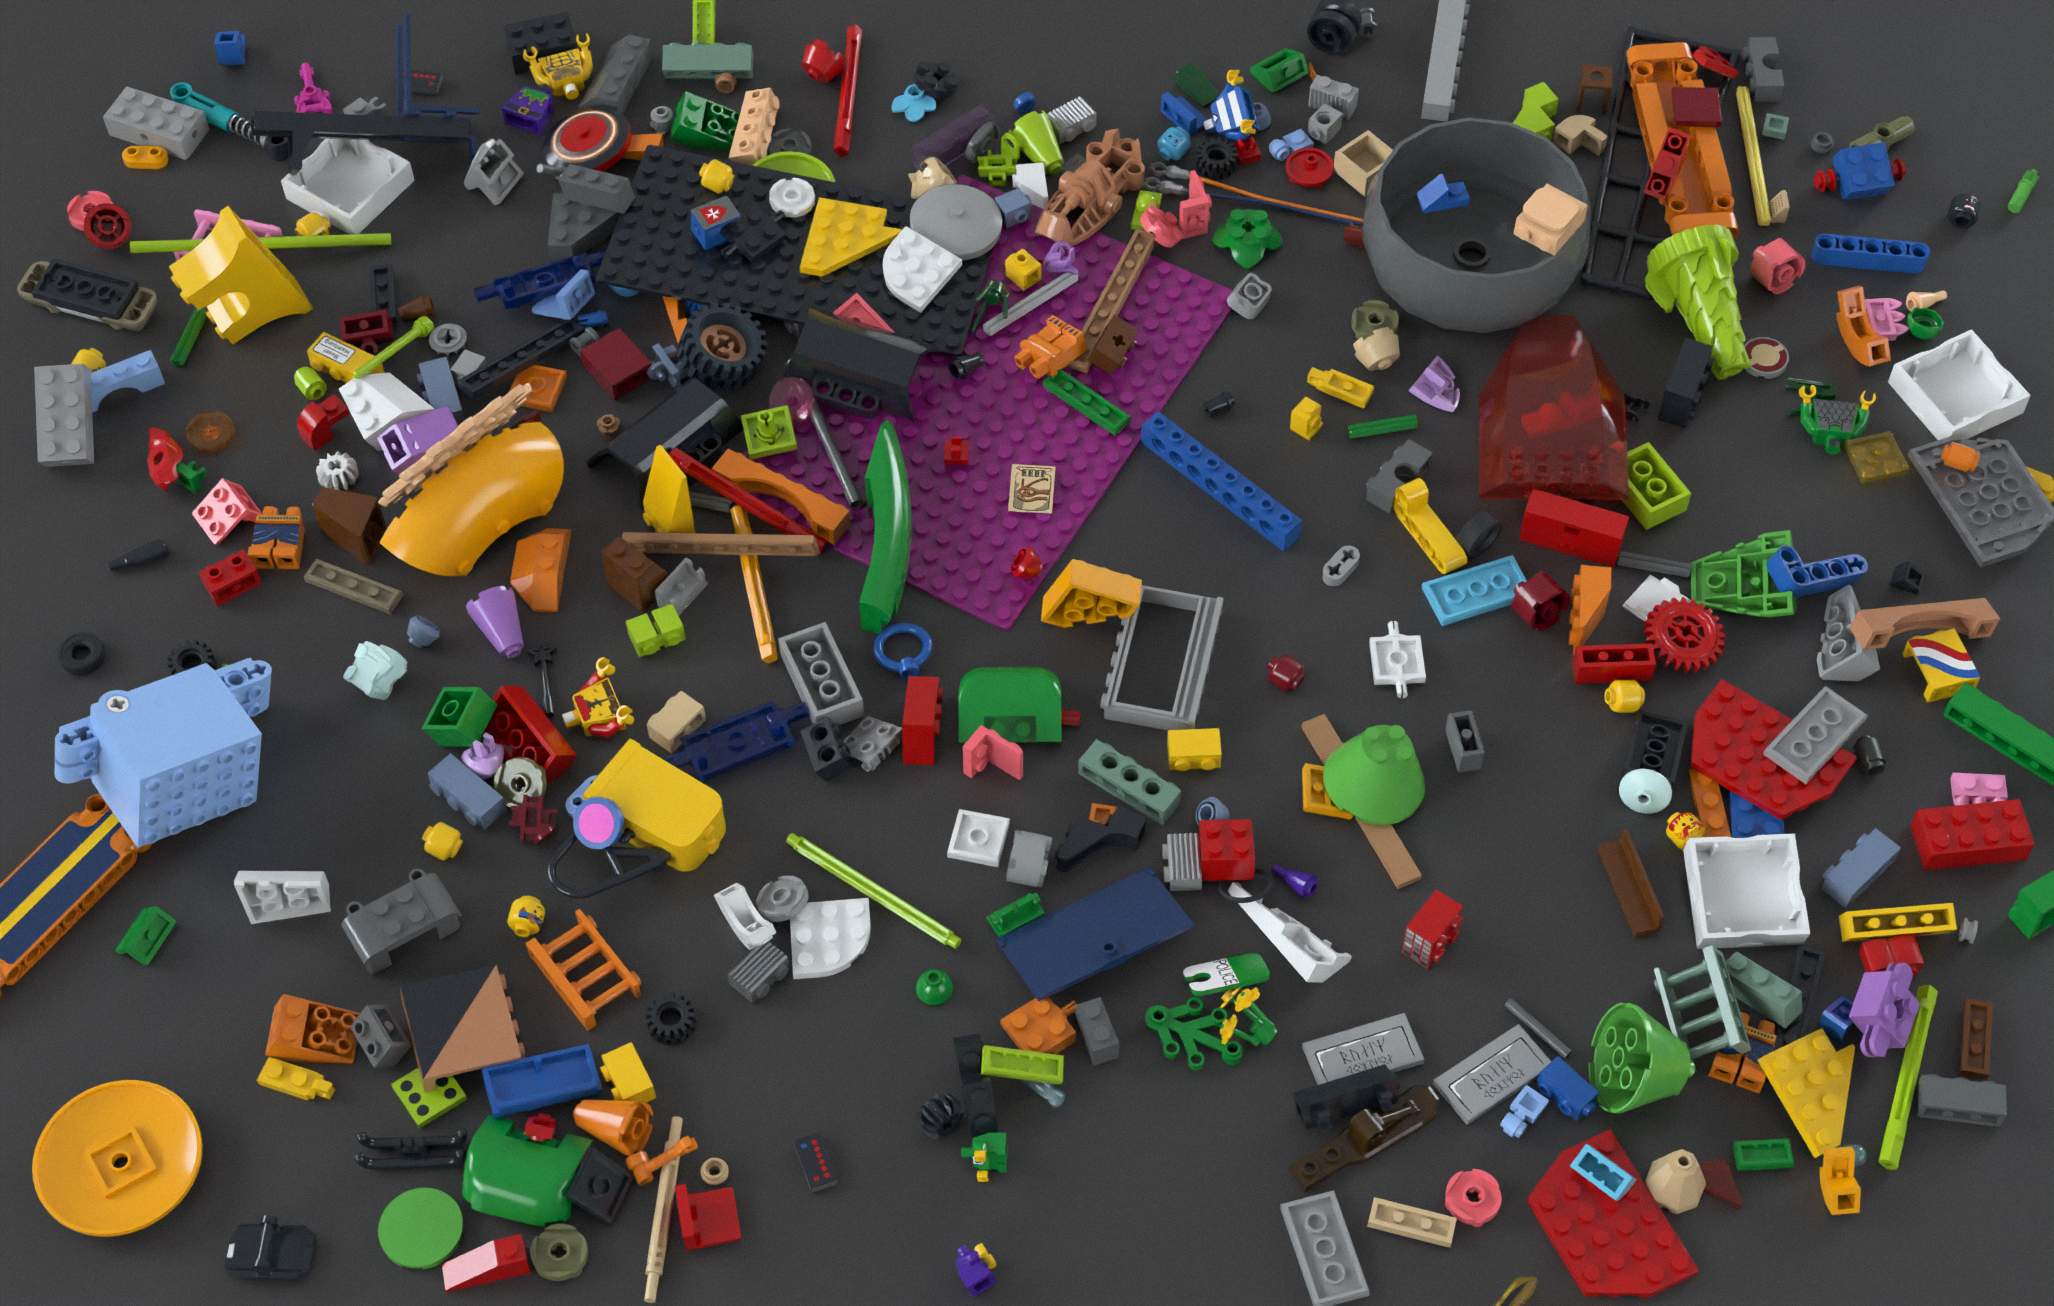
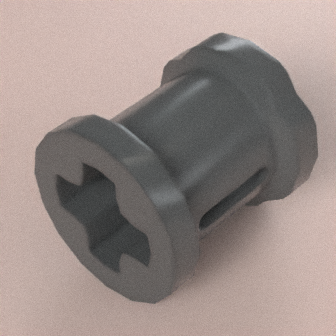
M1362 8L1359 10L1362 16L1359 34L1363 37H1372L1378 32V25L1374 21L1375 11L1372 8Z
M587 327L583 334L577 338H571L569 343L573 351L581 357L580 351L600 338L596 331L591 327Z

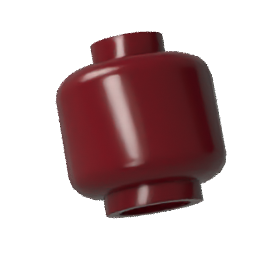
M1284 654L1280 658L1275 656L1267 666V669L1270 670L1268 680L1284 692L1289 690L1295 691L1306 676L1303 673L1304 666L1288 654Z

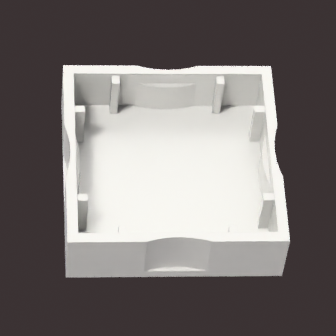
M325 139L313 154L302 160V168L298 174L291 176L288 173L281 180L287 200L310 213L316 212L320 216H326L330 224L348 234H359L414 181V176L409 161L385 148L372 144L368 140Z
M1972 329L1945 341L1932 350L1918 353L1894 364L1888 381L1937 440L1950 436H1961V439L1964 440L1969 439L2024 413L2030 398V394L2009 371L1999 364L1990 349Z
M1795 834L1756 835L1749 838H1731L1726 836L1688 839L1683 852L1697 949H1703L1711 945L1715 948L1803 945L1810 935L1805 897L1800 887V865Z

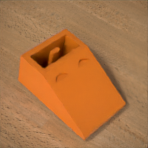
M1581 565L1579 575H1574L1573 589L1570 592V604H1573V609L1570 610L1569 624H1572V630L1569 633V645H1573V655L1575 654L1576 646H1584L1604 617L1611 590V567Z
M283 994L274 1006L265 1055L291 1062L353 1064L357 1038L350 1026L360 1013Z

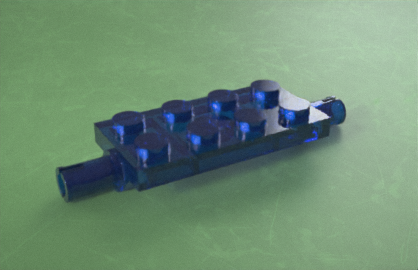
M607 249L592 254L581 253L494 279L491 284L473 288L476 300L480 302L498 296V298H501L506 310L519 308L523 304L539 302L544 298L557 295L581 269L589 271L593 284L595 279L592 268L601 265Z
M773 700L681 737L680 743L683 751L662 759L678 769L686 765L692 766L698 780L703 782L794 745V738L789 730L790 723L809 717L810 711L808 706H805V701L784 710L783 708H778Z

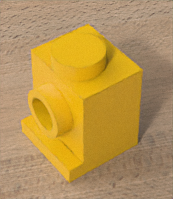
M1305 396L1291 412L1290 429L1310 441L1324 424L1320 416L1321 405Z

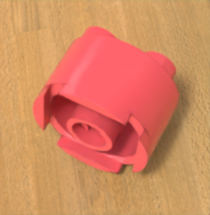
M1777 238L1775 241L1755 249L1750 274L1768 291H1771L1773 294H1780L1794 285L1792 281L1796 276L1798 278L1801 277L1805 269V260L1782 238Z

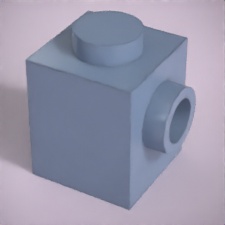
M1020 188L995 198V202L1001 211L1002 223L1006 228L1031 218V199L1028 195H1024Z

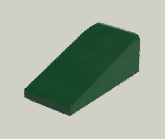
M1193 62L1176 71L1175 83L1201 107L1205 108L1217 100L1220 94Z

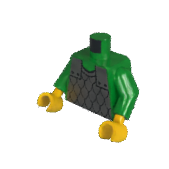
M1805 385L1799 389V395L1803 398L1800 422L1808 434L1812 435L1813 442L1816 445L1826 446L1828 454H1838L1840 447H1848L1850 440L1857 439L1866 429L1870 410L1868 409L1876 399L1875 393L1872 396V401L1868 402L1864 400L1866 392L1864 391L1860 396L1862 407L1859 408L1858 403L1813 399L1811 403V397L1816 394V387L1814 385L1810 387V395L1805 393Z

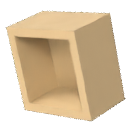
M1367 130L1335 152L1334 172L1363 196H1366L1370 183L1393 150Z

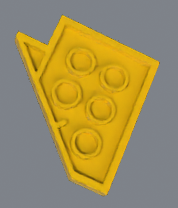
M819 198L800 264V273L825 276L890 244L902 229L884 226L887 209Z
M1823 1028L1757 1060L1814 1158L1824 1154V1149L1836 1148L1841 1144L1855 1052L1853 1044L1836 1052Z

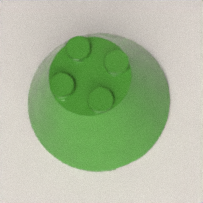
M1377 725L1367 728L1366 731L1336 747L1328 756L1323 770L1324 787L1332 802L1341 811L1344 808L1349 813L1355 815L1356 820L1369 824L1389 825L1409 818L1420 806L1425 795V779L1410 738L1405 734L1404 728L1399 725Z
M1618 1003L1614 1005L1601 1019L1591 1046L1595 1047L1593 1063L1589 1062L1588 1070L1590 1085L1599 1092L1596 1102L1603 1110L1612 1113H1623L1672 1095H1679L1687 1079L1693 1076L1695 1070L1694 1063L1690 1061V1054L1685 1041H1681L1643 1009L1632 1003Z

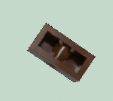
M1114 315L1106 325L1087 360L1111 375L1116 368L1121 369L1128 358L1125 356L1126 351L1130 353L1135 346L1137 340L1134 337L1138 330Z

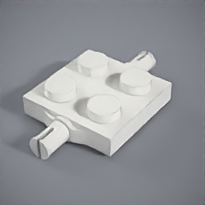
M1390 621L1387 624L1389 635L1370 637L1369 645L1374 685H1396L1397 697L1401 698L1402 695L1403 698H1406L1408 696L1406 684L1425 683L1426 680L1420 635L1407 636L1399 634L1398 622L1394 621L1393 625V621Z

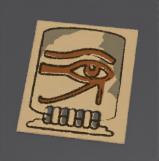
M1012 464L1008 511L1052 514L1056 467Z

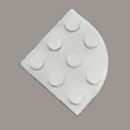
M907 226L891 242L883 258V274L888 289L896 298L920 313L962 266V259Z
M869 898L806 903V906L799 914L790 919L794 979L826 977L837 974L849 968L851 963L860 954H863L871 933Z

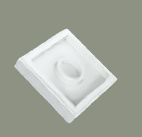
M959 809L947 857L998 867L1010 819Z

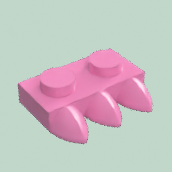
M1892 298L1865 299L1869 322L1877 334L1887 337L1888 341L1896 340L1897 336L1904 334L1909 329V327L1897 323L1905 315L1898 311H1893L1900 307L1902 302Z
M1952 773L1951 775L1952 797L1955 806L1967 805L1969 801L1972 804L2006 801L2008 798L2005 775Z

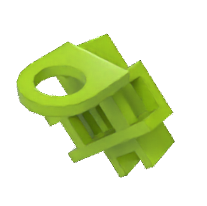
M1005 133L1001 137V154H991V150H988V156L977 157L979 176L989 177V186L991 187L1006 186V176L1016 174L1017 160L1020 158V146L1014 136ZM1007 139L1013 143L1014 148L1008 144ZM992 164H1002V166H992ZM1002 177V180L993 181V178Z

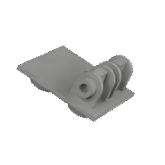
M867 716L843 742L850 749L852 758L863 761L861 764L862 768L869 772L874 770L881 760H884L886 755H889L901 743L902 735L900 732L902 728Z

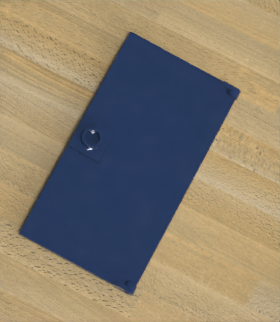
M1147 867L995 940L1000 950L1008 958L1035 998L1041 1001L1103 970L1107 971L1124 963L1130 957L1193 928L1194 923L1157 878L1151 867Z

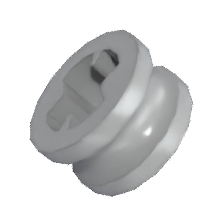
M1963 918L1958 941L1966 939L1968 943L1973 944L1978 928L1977 920L1969 922L1968 918Z

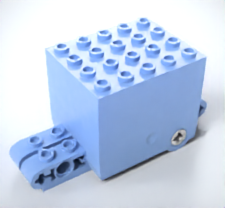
M251 658L214 670L205 663L128 692L113 690L103 694L97 703L91 705L90 716L59 727V733L55 737V778L62 783H75L91 778L92 783L137 848L153 844L167 836L176 835L185 829L201 825L208 820L251 805L257 799L262 733L250 717L263 712L269 706L271 666L265 661H253Z

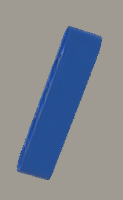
M1820 234L1815 239L1811 259L1821 265L1921 273L1925 270L1930 255V248L1920 242Z

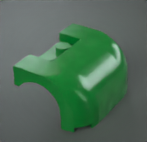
M1036 666L980 667L967 672L959 685V743H966L980 725L987 729L995 730L1000 737L1008 742H1062L1061 684L1059 678L1054 672Z
M488 1114L475 1133L467 1152L462 1198H465V1200L472 1204V1209L482 1213L545 1227V1222H556L559 1220L564 1224L570 1218L572 1201L564 1197L575 1176L587 1148L593 1147V1140L567 1133L562 1141L555 1140L554 1138L547 1139V1141H535L530 1139V1135H525V1131L514 1130V1120L502 1117L494 1118L493 1115Z

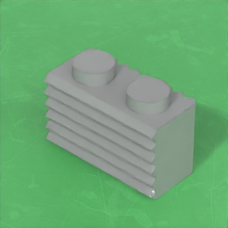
M1317 75L1310 86L1308 106L1318 110L1325 103L1343 113L1342 118L1349 120L1357 107L1359 89L1352 87L1350 84Z
M1080 96L1056 108V110L1053 109L1052 112L1050 111L1047 114L1058 145L1065 141L1070 142L1077 135L1089 132L1096 126V112Z
M1168 834L1167 844H1162L1163 860L1168 859V866L1164 867V882H1169L1170 891L1201 890L1202 870L1199 834Z

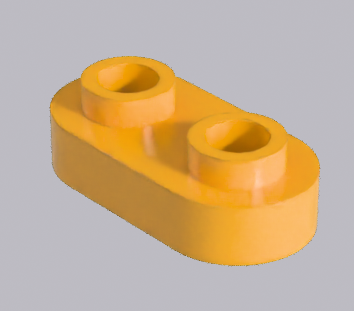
M130 146L122 152L124 164L129 168L160 169L166 166L169 161L166 150L160 146Z

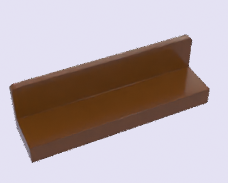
M1622 829L1620 839L1600 843L1597 850L1634 938L1660 932L1664 914L1628 830Z

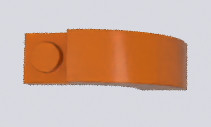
M1855 286L1837 291L1840 312L1836 313L1839 329L1845 344L1854 358L1866 366L1891 361L1888 338L1877 334L1869 322L1863 287Z

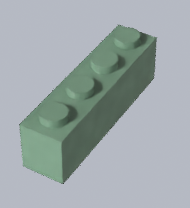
M670 43L669 45H663L662 71L664 78L715 79L717 75L730 73L736 79H753L752 45L746 43H736L735 45H726L724 43H714L713 45Z

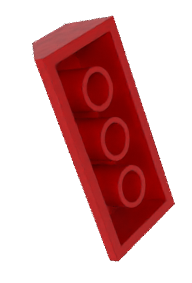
M501 686L492 699L497 704V707L483 733L493 736L496 744L503 745L505 762L517 757H526L542 766L546 772L547 785L566 773L577 757V754L523 686ZM520 778L519 780L525 786L526 784L524 782V779Z

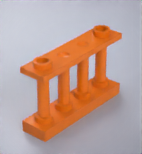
M578 909L575 911L578 921L577 926L547 945H540L534 937L526 943L531 959L585 1029L589 1031L597 1026L594 1017L597 1014L596 1010L628 989L638 999L641 997L639 985L642 983L634 971H628L596 930L597 925L590 915L585 916ZM584 933L593 942L561 964L559 962L555 964L551 959L554 952ZM599 951L608 961L576 983L574 981L570 983L566 978L567 972ZM614 970L623 980L592 1001L587 1000L584 1002L580 997L583 990Z

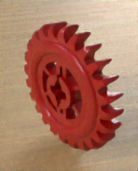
M1684 597L1681 598L1680 602L1676 598H1671L1670 603L1663 600L1661 605L1654 606L1653 611L1648 613V619L1644 622V627L1648 628L1644 630L1643 635H1650L1646 639L1645 644H1654L1653 650L1659 651L1656 661L1665 657V667L1674 662V671H1677L1680 665H1683L1684 673H1687L1692 665L1694 672L1697 673L1700 669V664L1703 670H1706L1709 662L1711 665L1716 663L1717 658H1720L1722 655L1721 650L1725 648L1723 641L1726 635L1721 632L1724 626L1717 624L1719 617L1711 616L1713 610H1705L1703 603L1696 605L1694 599L1690 603ZM1682 619V621L1679 623H1677L1674 620ZM1699 630H1701L1702 636L1698 635Z

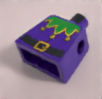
M541 84L537 90L527 86L522 87L502 107L505 124L542 136L554 112L550 87L545 84Z

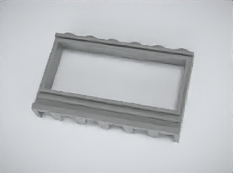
M1141 585L1140 605L1142 601L1196 611L1173 710L1169 712L1116 702L1140 609L1139 605L1130 617L1122 618L1121 626H1124L1123 632L1119 631L1117 635L1116 646H1119L1118 652H1113L1111 667H1114L1113 673L1108 672L1106 687H1108L1107 694L1103 693L1100 708L1104 709V719L1167 731L1195 729L1196 716L1200 710V699L1205 688L1206 673L1208 674L1210 656L1214 650L1215 635L1218 632L1219 619L1223 612L1224 598L1217 597L1216 599Z

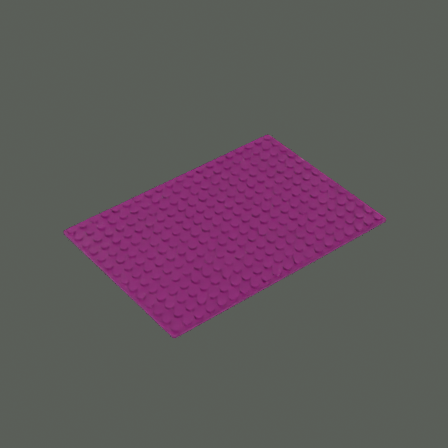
M960 175L956 179L957 185H966L979 189L989 195L994 201L996 197L1005 194L1001 190L966 175ZM1033 204L1031 207V218L1009 228H1006L1002 223L1001 235L994 245L981 289L982 292L989 280L1003 282L1006 286V292L1010 293L1008 308L1063 274L1048 272L1047 267L1043 265L1046 255L1056 242L1045 236L1035 235L1036 226L1043 208ZM1067 219V221H1069L1070 228H1072L1075 222ZM1096 232L1073 246L1075 248V261L1071 266L1075 267L1079 272L1078 281L992 336H988L984 332L983 324L1003 312V300L998 304L988 305L975 332L971 333L970 329L985 302V296L977 302L961 356L980 352L985 359V364L963 380L952 377L948 365L954 356L930 352L920 358L909 385L910 403L915 414L913 421L881 410L877 417L865 419L817 403L850 476L864 501L860 508H850L843 493V487L797 386L794 387L780 407L788 405L798 449L752 459L751 461L761 463L767 469L783 474L794 483H800L808 490L816 494H822L828 500L845 506L850 512L851 525L835 545L828 542L826 546L870 566L874 545L875 522L872 508L867 507L865 475L879 429L883 422L891 421L903 453L911 499L912 538L905 584L1002 630L1008 631L1141 442L1142 424L1158 411L1161 413L1232 311V308L1227 303V298L1233 290L1157 257L1149 256L1117 316L1138 330L1134 337L1137 342L1130 353L1126 351L1125 356L1128 358L1121 369L1116 368L1111 375L1093 363L1087 374L1068 367L1062 368L1063 371L1131 416V422L1114 436L1044 388L1043 381L1049 376L1048 374H1044L1038 379L1030 372V365L1025 369H1021L1016 365L1014 358L1015 355L1022 351L1020 342L1024 339L1027 340L1031 335L1037 334L1046 327V320L1052 315L1066 322L1067 325L1069 324L1082 331L1127 247L1122 242ZM1021 249L1026 250L1041 264V280L1025 291L1006 276L1005 260L1011 254L1017 253ZM1064 249L1065 254L1063 257H1068L1069 252L1067 249ZM823 387L818 390V393L826 394L830 389ZM846 394L840 399L842 401H849L852 396ZM866 402L863 407L869 409L874 407L875 404L873 402ZM951 436H961V440H969L968 465H944L945 440H951ZM747 448V449L745 450V452L743 453V455H744L747 459L750 460V456H749V452H748V448ZM1012 464L1056 467L1052 514L1008 511ZM748 492L812 531L804 515L788 502L772 495ZM1032 547L1041 558L1043 568L1036 578H1016L1011 572L1012 562L1022 548Z

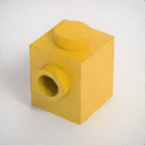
M1021 249L1017 253L1011 254L1005 260L1006 276L1023 291L1041 280V264L1026 250Z

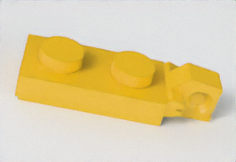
M1312 367L1307 378V383L1315 386L1318 390L1363 409L1366 407L1375 388L1373 385L1334 369L1323 372Z
M268 1057L257 1078V1082L261 1086L307 1101L309 1098L314 1099L315 1095L331 1099L335 1091L332 1086L333 1084L325 1081L324 1076L318 1072Z

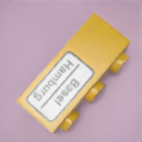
M325 332L307 350L310 365L315 370L323 371L331 375L335 380H342L346 383L354 378L353 372L374 357ZM382 363L368 374L385 373Z

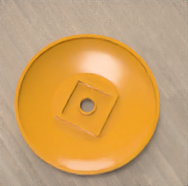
M121 1080L95 1086L77 1095L62 1106L43 1129L33 1156L32 1174L35 1190L50 1215L71 1230L99 1237L120 1236L136 1232L165 1217L189 1192L201 1165L203 1148L201 1131L188 1105L174 1092L158 1084L139 1080ZM119 1158H128V1162L124 1167H114V1163Z

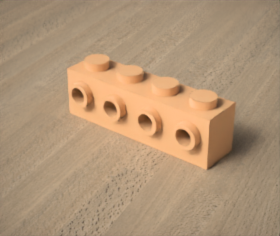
M771 88L746 91L729 154L730 161L753 165L761 158L767 156L776 113L779 109V99L774 95Z

